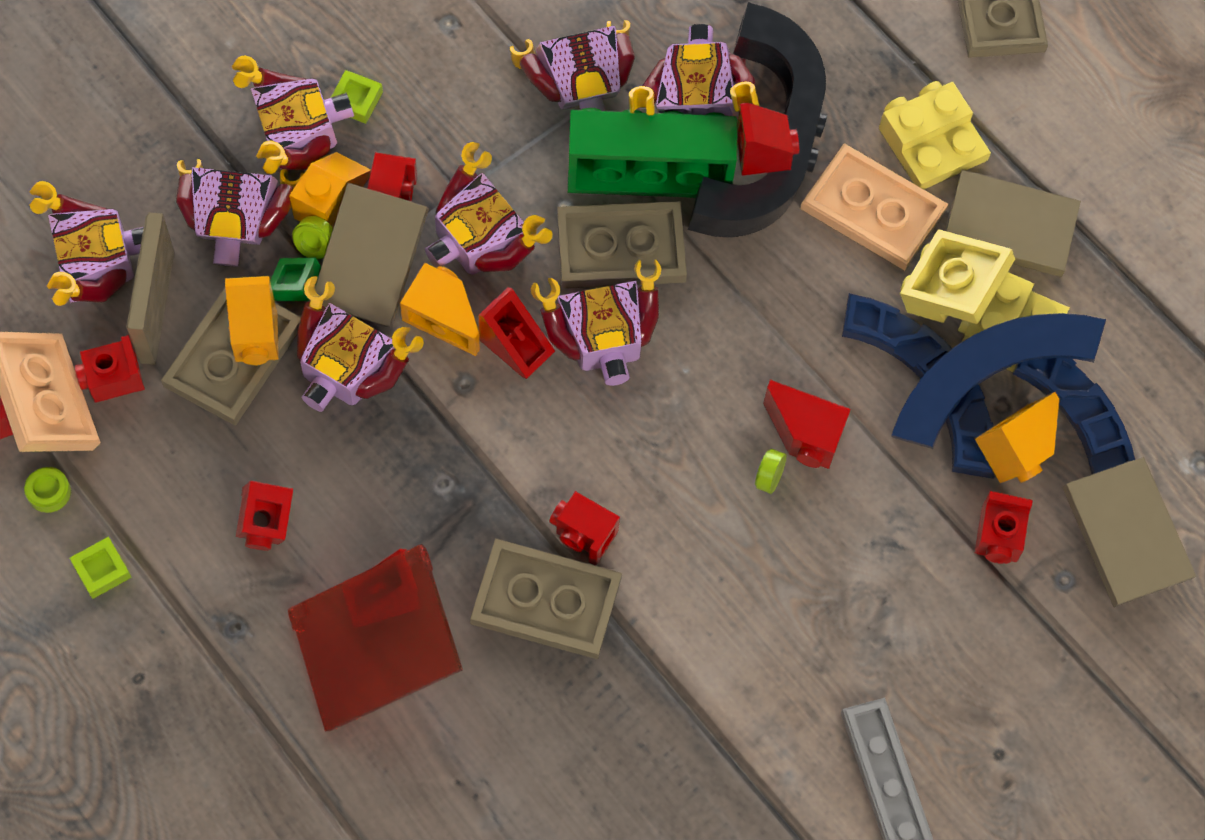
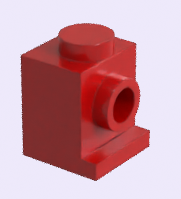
M375 152L367 189L412 202L414 185L417 183L416 158Z
M129 335L121 337L119 342L80 351L82 364L75 365L77 379L81 390L89 388L95 403L145 390L136 352Z
M250 480L242 487V501L236 537L246 539L245 546L248 548L269 551L272 544L279 545L285 541L293 488ZM260 512L267 517V525L265 527L255 524L253 519L255 513Z
M575 491L568 502L561 500L550 517L549 523L556 526V534L560 535L559 538L563 544L577 552L582 550L589 552V563L597 566L619 531L620 516Z
M990 491L982 505L974 553L984 555L987 560L998 564H1007L1011 561L1017 562L1024 551L1029 514L1033 500ZM999 526L1011 528L1012 531H1003Z

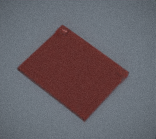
M419 544L288 609L292 629L297 634L325 731L335 730L463 671L432 573V563L424 545Z

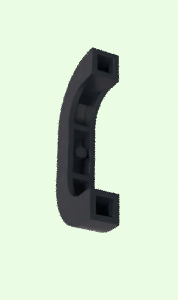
M748 2L741 20L733 54L766 66L782 82L786 94L783 114L788 116L790 130H797L799 154L793 155L791 170L769 172L762 179L750 184L734 185L703 177L695 198L688 230L714 237H739L756 233L773 224L787 211L797 194L806 171L812 173L819 153V149L813 148L815 136H822L827 119V114L821 113L826 90L825 68L814 42L790 18L775 10Z

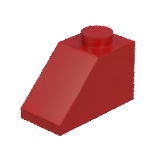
M751 103L740 104L737 123V149L741 175L791 170L793 155L799 154V139L797 130H790L787 115Z
M770 380L763 404L788 454L796 457L805 466L819 468L821 466L829 469L851 409Z

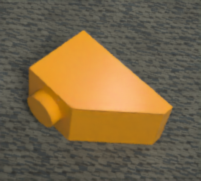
M338 152L311 163L289 195L294 219L301 221L307 216H317L326 220L334 228L347 183L363 187L370 177L371 169Z
M424 263L400 302L402 321L476 356L480 350L479 330L462 280L448 268L442 266L435 268Z
M269 276L225 278L230 340L235 361L244 362L248 365H261L268 360H279L278 316Z
M1056 392L1028 403L975 438L1000 483L1015 477L1018 478L1020 483L1031 479L1043 471L1040 464L1054 455L1059 397Z

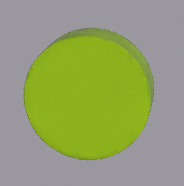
M307 216L294 228L292 233L293 243L304 256L322 259L325 257L333 228L326 220L320 217Z
M770 449L765 453L755 479L757 489L769 494L775 491L785 467L787 458L785 453Z
M43 467L29 475L25 482L24 492L34 509L44 513H51L60 510L67 504L71 495V487L66 476L59 469Z

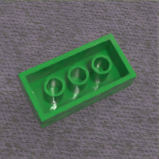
M597 108L570 111L567 193L696 198L703 177L733 184L737 163V116H726L718 112H711L705 115H691L680 111H667L665 113L647 115V113H643L640 110L630 113V109L622 112L601 111Z

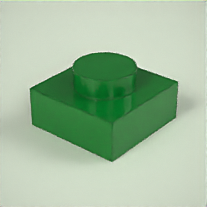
M280 258L270 280L274 300L309 301V298L305 295L304 285L309 278L319 277L321 265L317 259Z

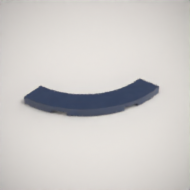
M849 293L842 337L865 342L889 353L910 368L920 379L939 359L953 349L924 323L920 325L911 318L901 314L899 309L872 298ZM977 384L960 400L946 420L952 447V472L994 479L996 475L975 441V438L994 426L984 402L985 396L979 384Z
M1038 314L1006 321L974 334L951 349L921 378L898 416L891 435L892 438L933 449L944 423L960 400L977 384L982 383L998 372L1012 367L1014 364L1033 359L1053 358L1078 359L1094 363L1106 319L1079 314Z
M1033 359L1016 364L1013 375L1025 380L1045 395L1056 392L1059 397V409L1069 420L1081 440L1092 475L1135 460L1132 444L1114 405L1097 383L1094 384L1076 366L1077 363L1073 359Z

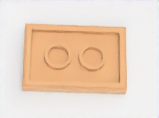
M844 143L802 201L800 209L905 271L946 212L948 203Z
M0 332V396L19 452L93 451L101 442L83 391L80 388L63 335L60 333Z

